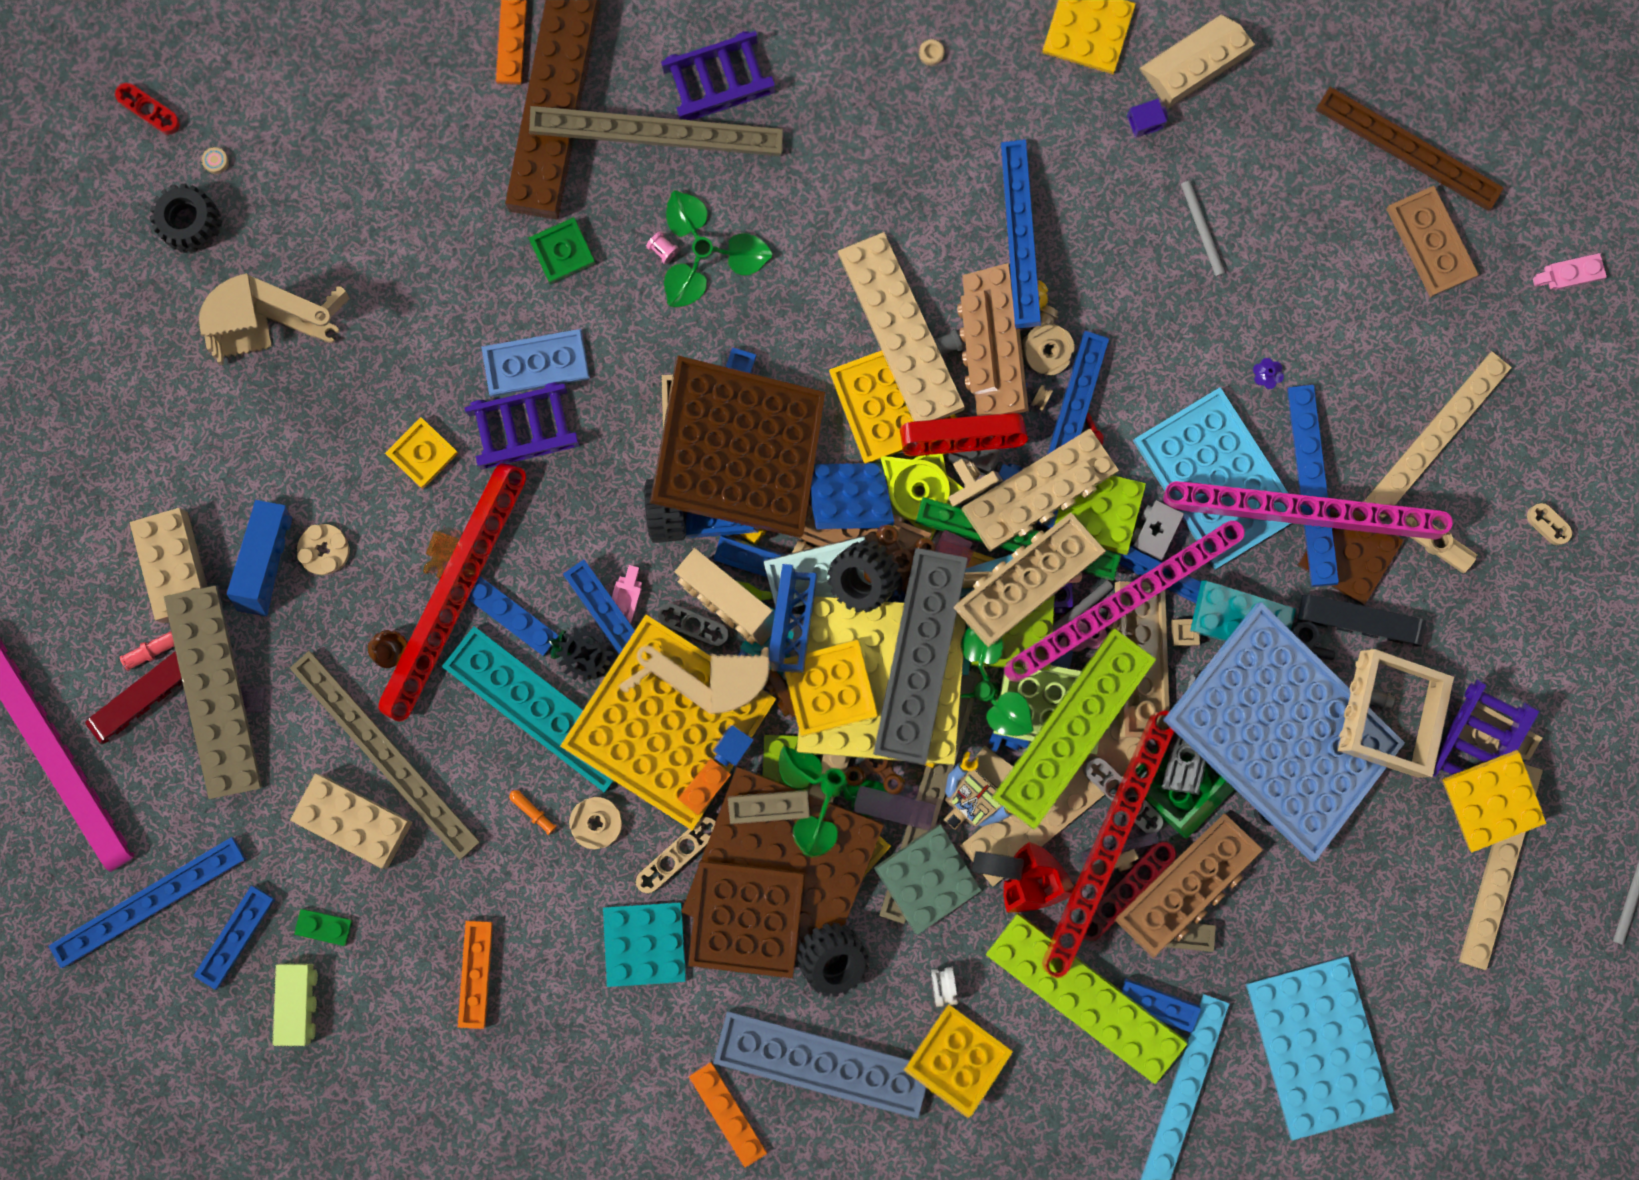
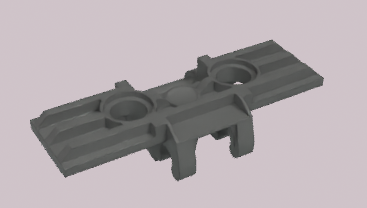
M1199 674L1190 675L1187 690ZM1174 731L1166 749L1171 754L1162 788L1199 794L1205 767L1208 763ZM1182 755L1194 757V759L1190 762H1183Z

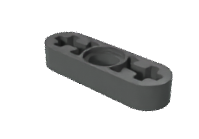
M672 603L664 604L658 610L660 623L670 629L714 647L723 646L728 640L729 634L726 627L716 621ZM671 608L674 609L673 613L678 617H681L682 612L687 615L682 619L681 628L676 627L679 622L674 619L666 622L663 612H668ZM696 618L700 621L701 626L697 632H689L686 629V622L689 619ZM705 622L710 624L708 626L709 630L716 631L717 628H720L724 638L717 639L714 642L712 641V635L705 633V638L700 637L705 629Z

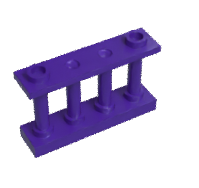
M743 31L734 38L682 55L673 54L666 57L664 61H661L663 73L672 72L682 101L681 105L676 107L679 120L692 121L775 93L772 76L767 78L762 76L752 45L758 44L756 31ZM743 49L753 78L751 83L743 86L738 83L728 54ZM718 56L729 85L728 90L721 93L715 92L705 64L706 60ZM694 64L706 94L703 99L697 101L691 100L681 71L682 68Z
M552 382L546 384L543 389L488 402L476 400L470 403L471 406L464 407L469 417L476 415L483 446L482 455L475 456L477 466L484 470L496 467L501 463L509 464L580 447L577 434L575 432L571 433L567 429L560 395L568 393L565 384ZM546 398L551 400L558 431L556 437L546 439L542 434L535 403L537 400ZM521 404L526 405L533 436L531 443L524 445L518 442L510 408ZM501 410L508 441L507 449L499 451L493 448L486 418L487 412Z
M1477 679L1474 684L1471 683L1464 694L1466 700L1438 749L1433 776L1436 777L1440 769L1451 775L1464 771V769L1446 761L1452 747L1483 762L1490 761L1515 750L1518 751L1540 711L1525 702L1522 708H1516L1483 692L1487 685ZM1480 701L1512 717L1514 722L1510 729L1503 731L1471 715L1477 702ZM1467 724L1499 740L1501 745L1497 753L1493 752L1490 754L1458 738L1464 725Z

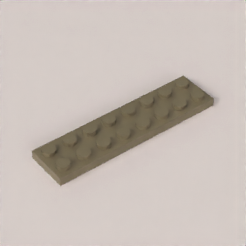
M218 585L164 596L208 799L262 788Z

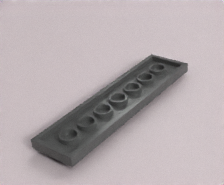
M919 548L915 550L873 752L874 755L926 765L957 615L954 606L960 600L968 561L966 557Z

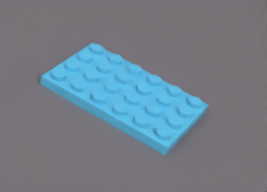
M1221 387L1133 440L1164 491L1170 483L1181 481L1289 494ZM1171 491L1169 493L1173 500L1177 501L1183 498L1179 491ZM1205 494L1195 495L1199 503L1208 502ZM1231 497L1221 498L1225 506L1234 505ZM1251 499L1247 501L1251 509L1260 508L1257 500ZM1274 503V508L1276 511H1286V507L1283 503ZM1180 511L1184 513L1182 519L1196 541L1231 520L1237 521L1243 526V539L1209 561L1214 570L1291 524ZM1225 529V534L1227 538L1232 540V532L1228 529ZM1205 542V549L1208 552L1212 553V546L1209 543Z
M1347 956L1246 984L1291 1140L1394 1112Z

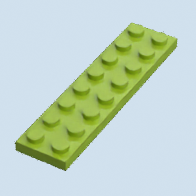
M1113 628L991 799L1035 830L1156 659Z
M1017 912L989 948L986 955L1152 1083L1156 1084L1186 1047L1187 1041L1076 956L1065 976L1056 978L1047 974L1042 967V961L1052 938ZM1058 957L1052 959L1050 962L1051 971L1056 972L1062 967L1061 959Z

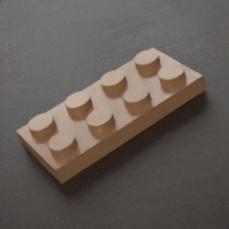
M1434 186L1395 202L1386 208L1430 298L1478 276Z

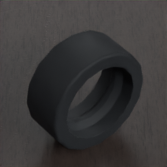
M975 851L972 872L1021 880L1024 859Z

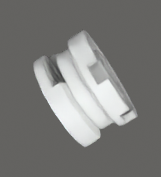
M952 967L945 968V971L940 972L938 969L931 970L936 1007L943 1006L944 1003H949L950 1005L957 1004ZM937 980H939L940 991H941V995H942V996H939V989H938V982H937Z

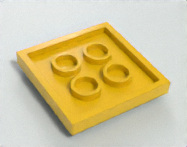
M1058 0L1042 53L1114 74L1135 3L1126 0Z
M859 640L806 653L803 673L785 672L801 737L878 717ZM799 655L786 658L784 664L798 665Z
M1517 750L1442 779L1464 839L1471 852L1546 824L1520 752Z
M948 1004L904 1068V1071L969 1118L1013 1051Z

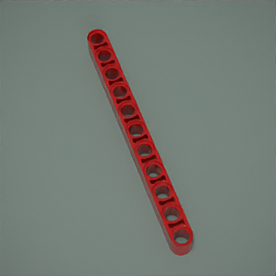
M501 463L494 469L379 700L378 708L383 715L398 722L404 721L410 716L526 482V473L522 468Z
M1170 711L1155 712L1148 719L1043 957L1042 967L1052 977L1060 978L1065 976L1076 956L1174 733V730L1169 725L1165 730H1161L1157 726L1158 717H1166ZM1150 739L1154 740L1157 744V751L1154 754L1149 753L1146 749V744ZM1140 763L1144 764L1147 768V773L1143 778L1138 777L1135 771ZM1129 787L1136 791V798L1133 802H1129L1125 798V791ZM1119 811L1123 812L1126 816V821L1122 826H1118L1114 821V817ZM1109 835L1115 839V846L1111 850H1107L1103 843L1104 839ZM1101 860L1105 868L1101 874L1097 875L1093 871V864L1095 861ZM1087 884H1091L1094 888V894L1089 899L1084 898L1082 895V889ZM1080 908L1083 912V919L1079 923H1074L1071 914L1075 909ZM1065 933H1070L1073 938L1072 944L1068 947H1063L1060 942L1062 935ZM1058 957L1062 961V967L1060 970L1052 972L1050 962Z

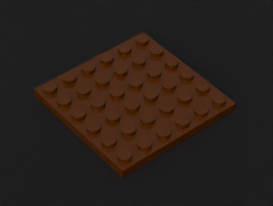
M678 355L675 360L650 503L801 538L806 521L825 392Z
M737 766L701 860L805 872L796 950L797 958V953L801 952L799 949L800 943H805L804 937L807 934H813V929L823 928L822 925L827 923L829 926H832L833 923H839L840 926L845 925L884 823L829 802L823 821L831 822L836 826V843L826 854L818 857H809L803 853L793 837V828L798 819L730 824L729 796L799 791L786 784ZM808 794L810 816L818 819L825 800ZM698 869L682 908V913L692 917L694 914ZM832 958L827 961L824 967L829 966Z

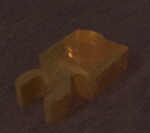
M434 530L426 551V555L432 557V559L425 564L423 572L429 574L432 567H437L436 577L440 579L444 572L443 564L444 562H449L460 539Z

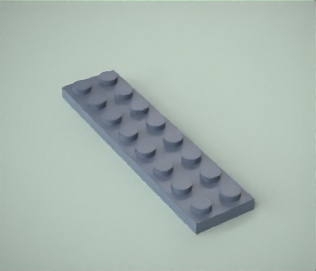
M731 1011L726 1013L713 1064L917 1119L926 1089L923 1084L904 1071V1068L910 1061L909 1059Z

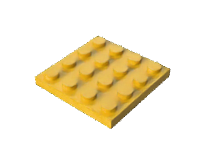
M882 350L829 369L831 379L863 463H872L880 460L882 456L888 457L902 452L900 427L905 423L914 421ZM953 414L944 419L956 418L955 414Z

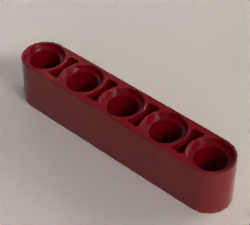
M176 651L86 720L85 725L100 744L107 743L109 737L115 733L119 734L130 725L129 722L135 717L137 719L151 709L149 706L156 701L159 703L171 693L170 690L176 685L181 686L183 684Z
M1167 842L1154 843L1133 864L1134 866L1130 867L1101 897L1091 919L1096 927L1095 933L1091 936L1084 935V940L1095 941L1100 938L1115 922L1116 918L1173 862L1176 853L1171 844ZM1160 846L1165 847L1168 852V856L1164 861H1160L1156 857V850ZM1142 865H1146L1150 870V875L1145 880L1140 879L1137 873ZM1123 884L1130 885L1132 889L1130 897L1126 899L1122 898L1119 893L1120 887ZM1107 902L1111 903L1114 908V912L1110 917H1104L1101 913V907Z

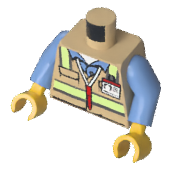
M966 752L963 755V761L959 762L947 777L945 788L947 796L945 801L953 810L945 817L944 821L954 830L964 820L973 826H986L1000 822L1012 815V813L991 799L997 789L976 770L979 758H976L974 762L968 761L970 752Z

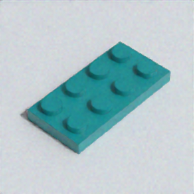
M1201 581L1190 631L1226 642L1255 604L1260 602L1291 631L1296 608L1213 582Z

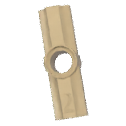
M1406 518L1408 526L1417 527V522L1414 518ZM1433 525V527H1434L1436 530H1439V531H1440V530H1443V529H1439L1438 527H1436L1435 525ZM1449 531L1444 537L1440 538L1443 542L1442 548L1436 547L1433 539L1410 537L1425 547L1428 553L1437 555L1462 573H1466L1477 557L1476 553L1455 540Z

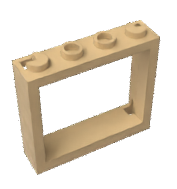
M1376 649L1360 651L1359 659L1355 664V677L1350 685L1349 703L1344 712L1345 721L1343 730L1339 735L1341 739L1338 751L1417 778L1433 777L1454 677ZM1378 663L1429 680L1412 762L1360 745Z

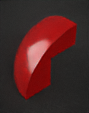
M1032 842L1026 843L1019 849L1014 857L1024 859L1021 880L1009 879L1004 881L1003 895L1007 913L1033 911L1070 898L1074 885L1061 864L1047 850Z

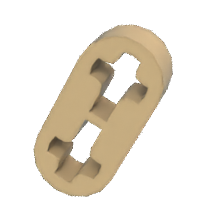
M1540 503L1528 510L1527 519L1529 523L1551 544L1562 545L1571 539V527L1551 507ZM1535 510L1538 512L1543 510L1545 512L1543 517L1548 524L1543 519L1539 521L1535 519L1537 516ZM1551 525L1555 529L1562 528L1564 530L1562 532V536L1564 538L1560 537L1556 539L1554 537L1556 531L1551 527Z

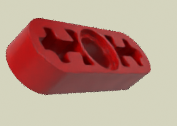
M122 83L116 88L115 98L123 107L163 134L171 135L178 131L180 120L174 112L131 83ZM130 92L137 99V102L134 103L129 98H125L123 93ZM148 103L153 104L154 111L149 115H143L142 107ZM159 114L167 120L170 119L172 125L164 126V123L157 118Z

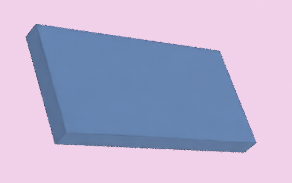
M581 329L482 347L490 397L543 388L546 384L552 382L565 384L590 379Z

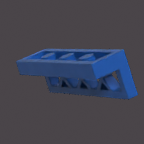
M782 564L768 658L772 671L803 673L817 574L796 572L793 564ZM796 580L810 581L809 588L799 594L795 589ZM799 602H802L806 606V611L796 618L792 614V608ZM798 625L802 630V636L795 642H792L788 637V633ZM792 650H795L799 655L798 665L784 664L785 656Z

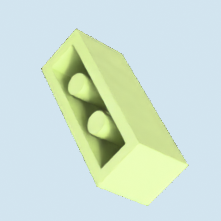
M313 964L276 965L273 1046H305L311 1044V1039L315 1038L316 1027L315 1023H311L312 1012L316 1011L317 1001L316 997L312 996V989L317 984L318 975L317 970H313Z

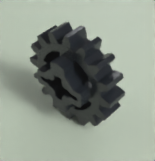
M586 626L581 627V632H578L576 627H573L572 635L564 633L563 636L566 641L557 643L562 647V651L555 652V655L562 656V660L557 664L558 666L565 665L566 668L563 673L568 674L572 672L573 680H576L579 675H581L583 682L587 681L588 675L595 680L597 679L596 672L605 673L603 665H611V662L606 660L607 656L613 655V652L606 650V647L611 645V642H603L602 639L605 637V634L601 633L597 636V628L592 627L590 632H587ZM583 636L591 637L597 643L588 644ZM573 641V651L567 655L568 647ZM581 647L584 649H594L587 654V660L576 657L582 652ZM601 652L600 660L598 664L595 665V657L598 653ZM578 662L583 665L586 671L577 670L571 664Z

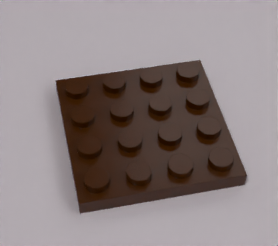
M700 860L688 966L793 979L805 872Z

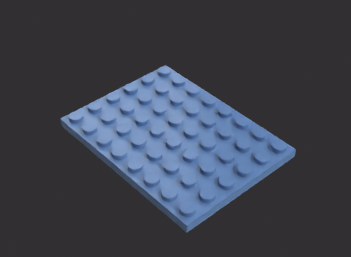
M1262 602L1255 604L1164 719L1184 741L1310 861H1316L1386 769L1384 766L1338 751L1341 739L1339 735L1343 730L1345 721L1344 712L1351 694L1350 688ZM1368 708L1360 745L1396 756L1405 742Z

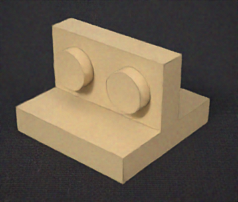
M961 459L953 465L966 487L949 496L948 499L953 507H959L1003 480L999 473L995 471L978 479L977 477L981 474L975 463Z

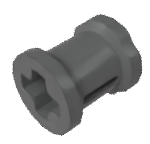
M955 329L951 330L950 334L938 339L933 337L942 358L943 355L954 350H963L961 340Z

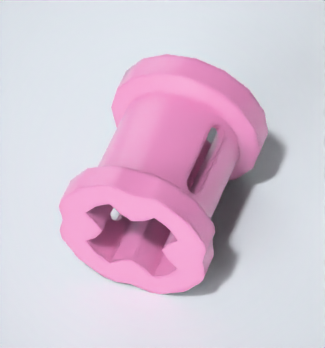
M662 231L657 232L646 245L648 250H653L662 258L661 262L665 265L680 251L677 245L673 246L664 237Z

